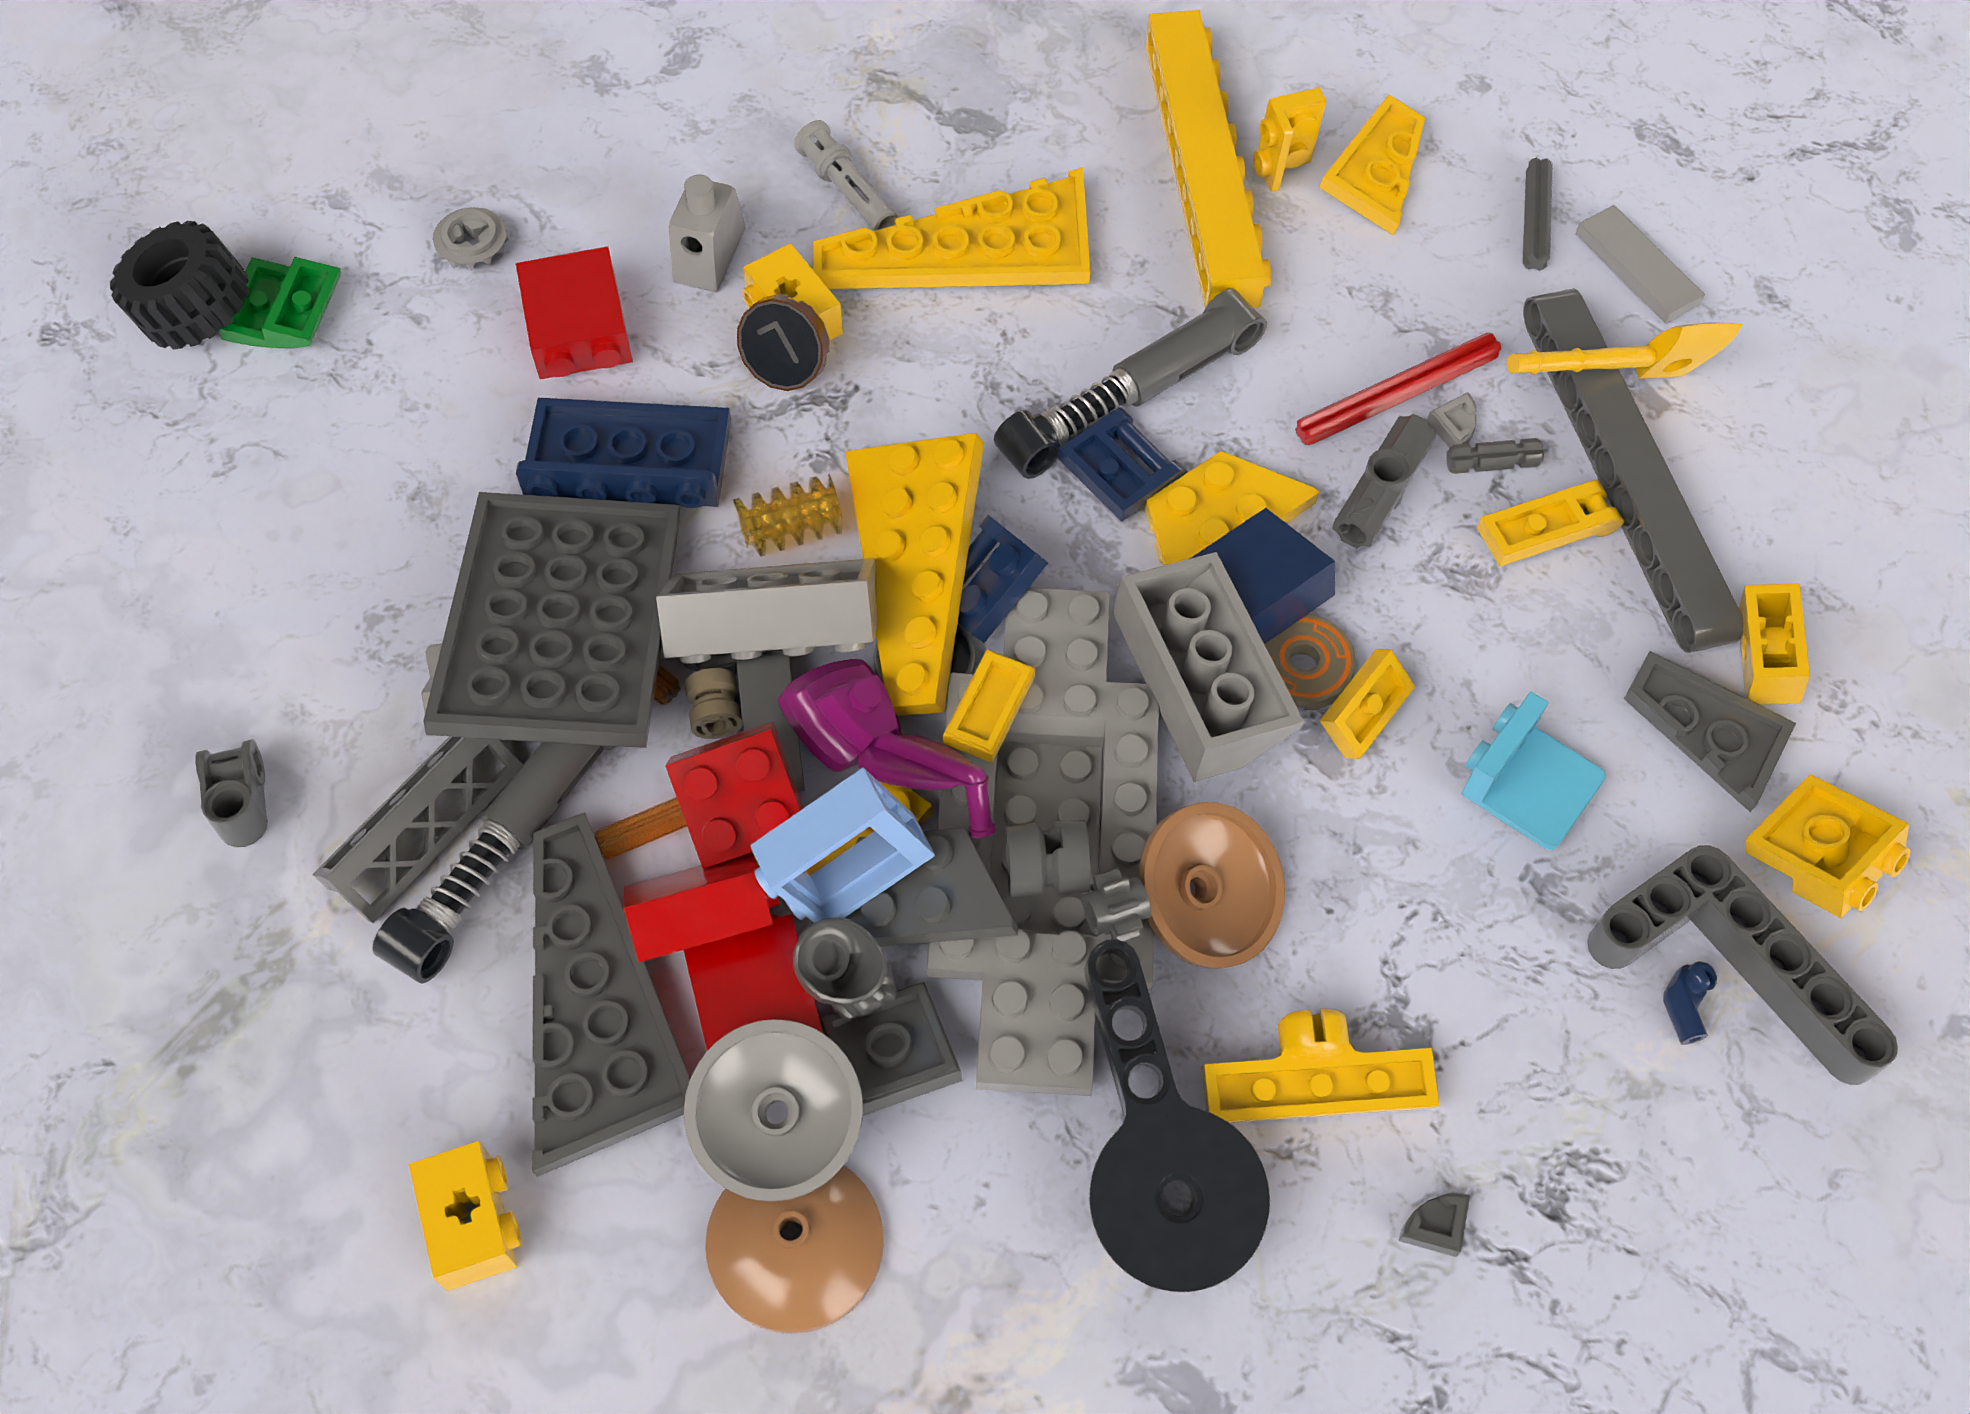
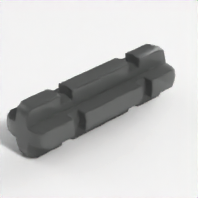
M1537 438L1520 439L1519 444H1516L1514 440L1475 443V447L1472 448L1469 444L1452 445L1446 453L1447 467L1449 472L1453 474L1469 473L1470 468H1474L1476 472L1514 469L1516 464L1520 468L1537 467L1544 458L1542 442Z

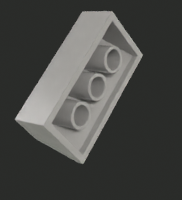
M1217 552L1121 577L1112 613L1146 684L1150 685L1159 704V711L1193 782L1242 769L1303 726L1304 720Z
M875 558L676 573L656 596L664 658L680 657V662L686 664L705 662L711 659V654L731 653L733 659L745 660L760 657L764 650L783 649V654L788 656L812 653L814 647L834 645L835 650L839 652L858 651L864 649L866 643L874 641L877 631Z

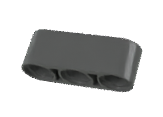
M783 653L761 655L753 659L737 660L743 731L773 721L797 790L805 791L799 737L788 723L778 704V697L792 682L789 656Z

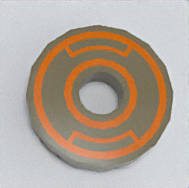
M1307 614L1264 644L1294 703L1298 707H1305L1304 710H1318L1333 704L1351 681L1356 667L1354 647L1345 632L1331 621L1312 614ZM1296 654H1305L1310 656L1317 666L1311 670H1300L1291 663L1290 658Z

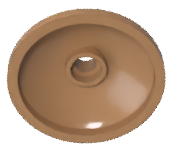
M1201 802L1175 810L1166 816L1149 836L1141 856L1139 879L1147 892L1151 906V917L1147 918L1164 946L1180 959L1192 965L1208 969L1234 967L1257 956L1276 933L1285 902V882L1280 859L1264 830L1251 817L1235 807L1217 802ZM1190 881H1191V882L1194 884V886H1195V896H1194V897H1193V895H1192V893H1191V890H1190Z
M843 1166L832 1179L815 1191L785 1201H758L745 1198L725 1188L712 1210L707 1226L705 1250L708 1269L713 1283L723 1300L744 1320L762 1329L778 1333L811 1332L824 1328L843 1318L862 1301L870 1290L882 1260L884 1246L882 1220L877 1204L869 1189L846 1166ZM791 1222L800 1224L803 1227V1231L799 1238L788 1241L781 1237V1230L786 1224Z

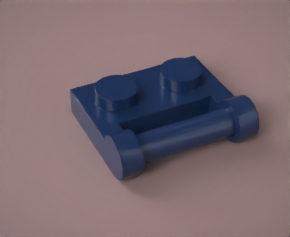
M1118 408L1059 447L1058 460L1123 522L1144 507L1148 498L1188 473V470L1177 460L1170 461L1132 424L1133 418L1123 408ZM1119 438L1154 473L1150 476L1113 439Z
M987 515L979 525L982 531L969 546L963 586L999 542L1000 545L992 552L982 568L962 590L958 623L982 643L987 641L1048 565L1045 559L990 515Z

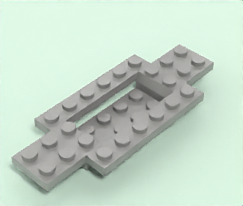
M1028 588L1006 616L1003 656L1034 667L1035 678L998 751V757L996 755L993 763L945 745L963 755L974 765L981 767L985 775L989 777L987 789L992 822L996 825V832L993 836L971 838L981 855L986 869L993 878L1009 913L1018 926L1017 936L930 942L928 945L927 977L983 980L976 1089L1078 1096L1092 1095L1095 1012L1085 979L1084 967L1088 956L1097 944L1105 940H1112L1110 934L1106 935L1105 933L1096 936L1089 927L1082 906V895L1089 892L1057 894L1052 886H1047L1042 895L1010 897L1006 865L1005 825L1038 823L1043 831H1047L1053 822L1085 820L1090 850L1091 884H1094L1093 876L1098 875V862L1099 874L1119 868L1122 878H1139L1141 856L1149 836L1156 827L1159 704L1149 684L1107 682L1110 592ZM950 673L945 730L974 674ZM1102 750H1103V777H1102ZM1101 778H1102V805H1101ZM959 785L953 788L941 789L938 830L965 827L968 832L970 820L965 786ZM1100 806H1101V833H1100ZM1099 834H1100V861H1099ZM1144 919L1141 920L1143 928L1139 929L1140 936L1124 942H1127L1135 949L1141 963L1147 988L1151 990L1153 985L1154 931L1148 920ZM1105 954L1097 959L1096 970L1104 981L1119 983L1125 980L1127 966L1122 958L1115 954Z

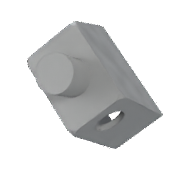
M693 175L685 181L683 194L669 222L674 283L718 292L746 229L736 190L731 185L711 181L705 175ZM702 246L703 251L698 253L699 247Z

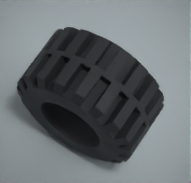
M188 220L182 224L177 221L169 223L163 228L158 227L145 237L139 238L121 256L122 260L115 265L112 272L114 277L110 280V289L113 291L111 296L114 302L151 342H155L159 347L167 348L170 346L172 349H182L187 344L192 347L200 344L206 338L211 339L217 335L218 331L223 327H227L233 321V316L241 311L244 306L242 300L248 296L249 292L247 287L249 282L248 275L217 235L207 225L203 223L198 225L196 221Z

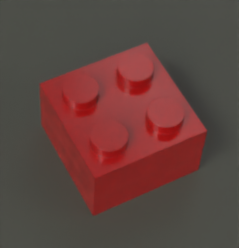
M773 721L671 756L665 765L703 869L753 852L751 844L804 808Z

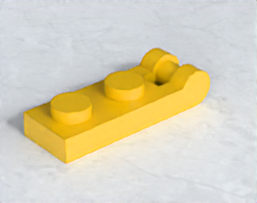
M1593 480L1482 516L1477 529L1499 567L1594 535L1599 537L1607 536L1618 530L1623 525L1624 520L1616 507H1609L1605 501L1607 493L1599 480ZM1583 510H1588L1590 514L1585 515Z

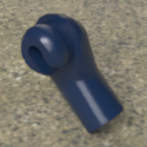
M1697 961L1692 965L1686 964L1680 967L1664 991L1663 1002L1681 1045L1692 1044L1708 1037L1697 1008L1705 997L1707 990H1712L1716 986L1717 975L1712 966L1706 962Z

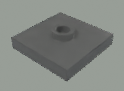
M925 982L898 990L895 1000L888 1001L881 1009L874 1010L863 1017L858 1016L849 1020L839 1016L836 1012L819 1017L823 1034L843 1051L854 1068L862 1092L863 1116L962 1081L960 1067Z

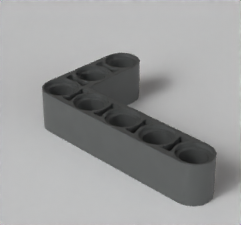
M1699 845L1692 848L1613 904L1589 933L1587 944L1593 959L1604 967L1621 969L1633 963L1686 923L1692 921L1828 1072L1840 1082L1849 1085L1865 1083L1890 1065L1897 1056L1898 1044L1890 1028L1730 857L1719 848L1710 845ZM1692 872L1700 874L1705 878L1708 885L1695 879ZM1651 900L1663 904L1667 908L1669 914L1660 912L1658 909H1656ZM1731 914L1739 916L1747 927L1735 922ZM1610 929L1621 931L1626 935L1629 943L1617 940ZM1770 956L1779 959L1787 971L1777 967ZM1811 999L1820 1003L1826 1010L1827 1015L1815 1009ZM1853 1044L1858 1045L1864 1050L1868 1060L1863 1059L1856 1053Z

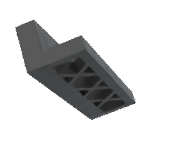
M449 736L312 875L327 889L338 892L366 920L374 923L512 780L523 764L499 739ZM487 747L505 767L490 782H472L473 759ZM462 771V782H452ZM472 788H483L472 800ZM444 789H462V811L453 820L435 821V798ZM424 810V821H413ZM435 827H445L435 838ZM405 828H424V850L415 859L396 860V838ZM386 849V860L374 861ZM386 867L385 890L370 905L350 885L366 868ZM396 867H407L396 878Z

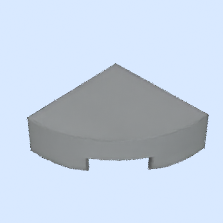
M1467 392L1430 411L1427 418L1428 423L1449 448L1452 445L1469 444L1476 427V404L1472 396Z

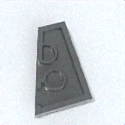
M1649 651L1624 697L1626 702L1749 812L1758 804L1796 725L1795 722L1652 651Z

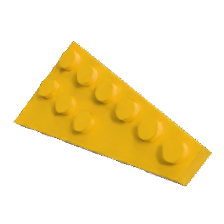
M977 433L845 451L863 559L875 558L876 639L884 686L897 716L942 713L945 710L984 442Z

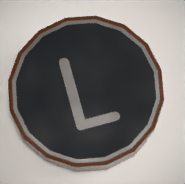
M776 294L763 297L743 313L737 327V347L744 365L756 379L770 388L791 391L804 388L823 372L826 354L829 352L830 339L824 322L811 306L803 301L798 303L793 299H789L788 295Z

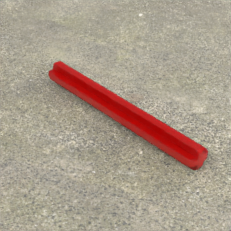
M1484 333L1298 419L1297 427L1295 428L1296 434L1304 445H1312L1497 359L1501 350L1500 341L1496 340L1494 334Z

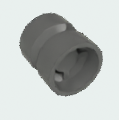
M1085 820L1053 822L1047 831H1043L1038 823L1005 825L1006 865L1010 897L1042 895L1047 886H1052L1057 894L1090 892V850Z

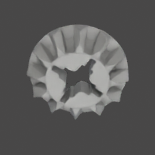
M478 207L463 208L448 214L438 223L433 233V244L439 258L446 259L453 269L461 264H465L471 271L476 263L484 262L490 265L493 255H503L504 243L509 240L503 220L496 213ZM463 233H466L475 240L478 239V244L471 245L468 241L464 242Z

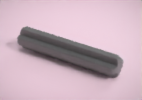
M1535 157L1531 159L1529 167L1526 169L1523 265L1527 269L1535 268L1538 271L1545 269L1547 261L1550 259L1553 164L1547 158L1540 160Z

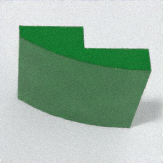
M251 257L245 270L249 279L247 283L249 288L248 296L242 300L244 306L239 313L233 316V321L227 327L219 330L221 339L238 344L266 348H300L310 346L339 281L341 269L294 257L290 266Z

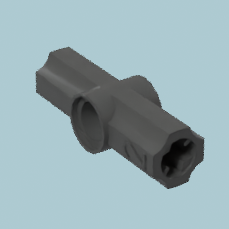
M1415 414L1406 417L1399 416L1378 451H1375L1369 457L1364 474L1333 523L1332 529L1338 533L1342 542L1355 548L1360 546L1371 547L1392 510L1400 505L1406 487L1435 441L1437 433L1431 429L1428 420Z

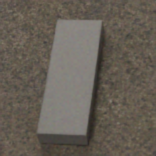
M1615 205L1579 223L1575 234L1665 324L1701 304L1705 294Z

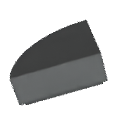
M1447 1193L1423 1203L1406 1220L1398 1241L1457 1257L1462 1249L1470 1195Z

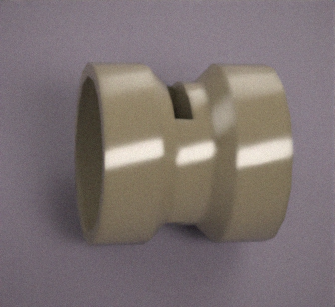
M709 668L697 671L687 677L684 684L687 701L693 705V709L689 713L692 733L704 739H718L739 731L743 726L741 708L734 702L738 694L735 674L723 668Z

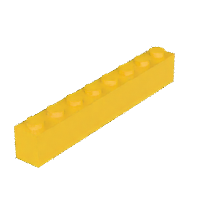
M1200 10L1149 14L1145 48L1205 308L1215 296L1227 289H1235L1253 308L1260 307L1264 288L1271 285V267L1269 260L1262 259L1261 257L1262 231L1260 225L1253 224L1252 221L1254 209L1253 195L1250 189H1244V159L1242 156H1236L1235 153L1237 143L1236 128L1234 123H1228L1227 121L1228 96L1226 90L1220 91L1219 89L1220 64L1217 58L1212 59L1211 29L1210 27L1204 28Z

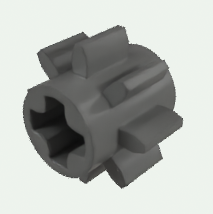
M1119 868L1093 876L1094 884L1090 886L1092 892L1082 895L1084 914L1092 932L1096 936L1103 933L1106 935L1110 934L1112 939L1121 941L1140 936L1139 929L1143 928L1141 920L1151 917L1150 901L1138 877L1128 879V877L1122 878Z

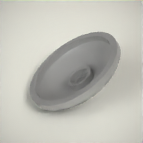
M764 1020L750 1023L731 1031L718 1040L704 1054L696 1066L688 1084L684 1103V1123L688 1142L693 1154L705 1172L714 1181L735 1194L749 1199L768 1202L785 1201L804 1196L832 1179L853 1152L859 1138L863 1118V1099L860 1084L847 1056L823 1033L807 1025L787 1020ZM775 1102L784 1103L788 1109L786 1119L779 1124L770 1123L767 1119V1109Z

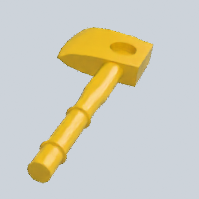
M1695 323L1674 326L1660 333L1645 346L1610 347L1591 350L1575 348L1572 351L1553 352L1532 350L1529 353H1515L1509 355L1507 369L1512 374L1530 373L1535 375L1538 372L1572 370L1579 372L1585 369L1635 368L1638 379L1681 377L1724 349L1736 337L1743 324Z

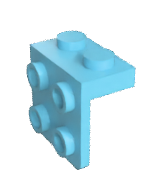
M1530 691L1519 707L1509 703L1493 727V730L1499 733L1493 743L1490 745L1482 740L1468 759L1465 767L1471 770L1472 774L1461 795L1544 849L1554 850L1560 845L1604 782L1605 773L1597 765L1536 728L1549 702Z

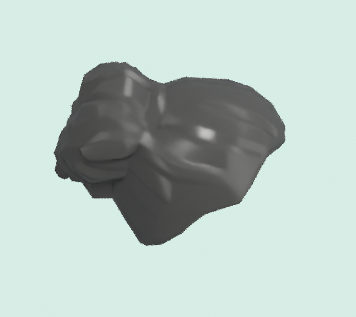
M842 917L828 918L813 923L799 936L792 954L795 975L800 985L810 996L822 1004L831 1005L833 1011L839 1016L849 1020L858 1016L863 1017L874 1010L881 1009L888 1001L895 1000L897 990L884 951L862 925Z

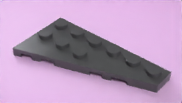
M585 812L533 832V894L535 896L533 948L535 950V975L533 976L532 1061L535 1064V1097L532 1098V1119L535 1122L534 1150H532V1172L536 1177L684 1115L685 1095L690 1081L644 961L638 963L625 912Z

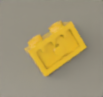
M1320 87L1269 98L1265 119L1260 122L1261 137L1258 150L1254 151L1253 164L1257 176L1264 178L1270 192L1280 190L1285 168H1296L1302 164L1310 163L1312 160L1326 105V99Z

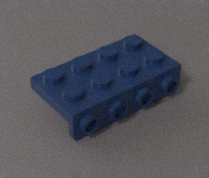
M538 397L525 460L517 463L516 476L523 495L673 504L686 508H699L702 506L719 507L731 426L730 408Z

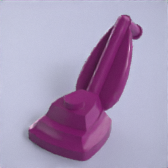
M848 659L818 666L791 682L778 697L780 709L799 739L830 770L841 772L858 764L859 769L865 768L879 782L911 789L939 790L963 785L965 786L970 826L968 827L969 835L975 838H982L996 832V825L992 822L987 789L989 777L985 775L984 770L943 744L916 735H902L898 716L894 712L891 699L879 675H876L864 660Z

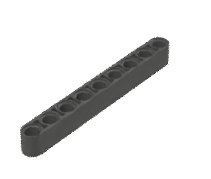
M1573 288L1526 299L1523 308L1524 323L1538 352L1572 351L1575 348H1580L1581 350L1608 348L1582 295L1577 289ZM1619 369L1547 372L1599 482L1607 493L1611 507H1616L1624 520L1621 526L1679 647L1684 652L1691 653L1738 642L1743 634V621L1740 610Z

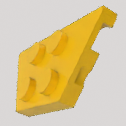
M1220 451L1146 500L1145 513L1150 530L1154 532L1156 538L1155 549L1159 562H1162L1164 566L1190 559L1264 508L1269 509L1285 523H1288L1316 504L1319 491L1315 487Z

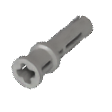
M815 120L805 125L798 132L794 146L800 155L808 156L814 163L816 174L824 181L833 182L848 199L849 203L870 224L873 231L894 226L898 215L886 204L873 186L852 164L851 151L846 146L838 144L832 138L830 127L822 120ZM812 137L817 139L815 143L812 141ZM854 187H857L869 200L867 203L854 190Z

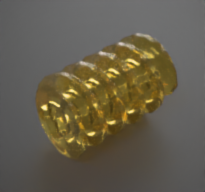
M829 473L826 488L817 476L810 477L808 493L804 491L797 481L790 483L788 499L778 487L771 488L770 504L766 503L759 492L752 494L751 509L749 510L740 498L733 499L746 548L748 549V546L752 545L760 557L766 555L767 540L770 539L779 551L785 550L787 534H791L799 546L804 545L805 529L808 528L818 540L823 539L824 524L826 523L830 524L837 535L842 534V511Z

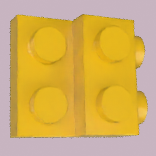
M1810 774L1746 838L1745 853L1793 878V893L1841 919L1852 907L1858 911H1864L1870 905L1878 890L1877 881L1884 873L1895 877L1903 870L1911 853V850L1906 847L1909 823Z

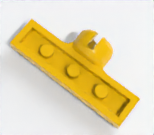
M1320 1008V1013L1312 1015L1309 1009L1294 1011L1281 1018L1278 1023L1280 1052L1277 1058L1204 1064L1201 1067L1206 1111L1223 1118L1229 1123L1428 1109L1440 1106L1432 1048L1367 1053L1355 1051L1349 1043L1346 1016L1341 1011L1329 1008Z

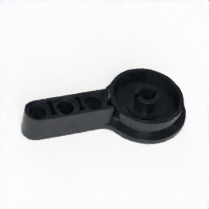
M1118 939L1105 940L1097 944L1091 951L1084 970L1124 1119L1122 1125L1101 1150L1092 1172L1089 1188L1092 1223L1107 1254L1123 1271L1134 1279L1148 1286L1171 1292H1192L1218 1285L1236 1274L1250 1260L1260 1245L1266 1230L1270 1211L1267 1176L1257 1152L1238 1129L1223 1118L1189 1106L1181 1099L1176 1089L1139 957L1135 949L1127 942ZM1105 954H1115L1122 958L1127 966L1125 980L1119 983L1104 981L1096 970L1097 959ZM1129 1009L1140 1016L1143 1030L1138 1039L1127 1041L1115 1033L1112 1026L1115 1012ZM1144 1065L1156 1072L1159 1078V1087L1153 1097L1141 1098L1131 1091L1128 1077L1134 1067ZM1174 1180L1183 1182L1191 1192L1192 1201L1190 1207L1182 1216L1171 1215L1162 1204L1161 1195L1163 1189Z

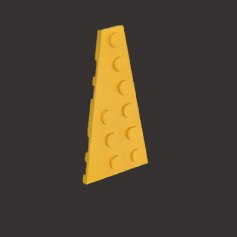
M1083 167L1068 171V178L1050 183L1047 182L1046 178L1029 182L1028 189L1010 194L998 190L934 208V215L913 220L911 215L896 218L894 226L875 231L863 227L813 241V271L828 289L1090 284L1091 271Z

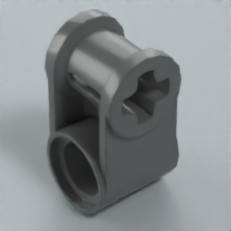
M253 739L243 741L240 748L213 754L208 750L196 752L195 764L200 782L203 815L227 845L237 848L254 844L263 836L268 823L264 794L265 769L256 742ZM239 811L236 815L230 817L233 813Z

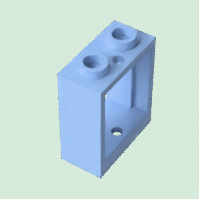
M861 768L750 845L760 866L754 873L763 890L773 899L778 896L783 898L791 911L800 920L808 917L814 923L828 918H845L936 856L914 814L865 768ZM869 826L875 830L872 834L812 875H808L805 872Z

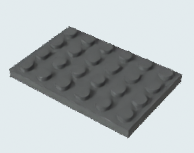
M479 492L423 720L426 735L647 748L662 646L656 596L672 577L680 523V506Z

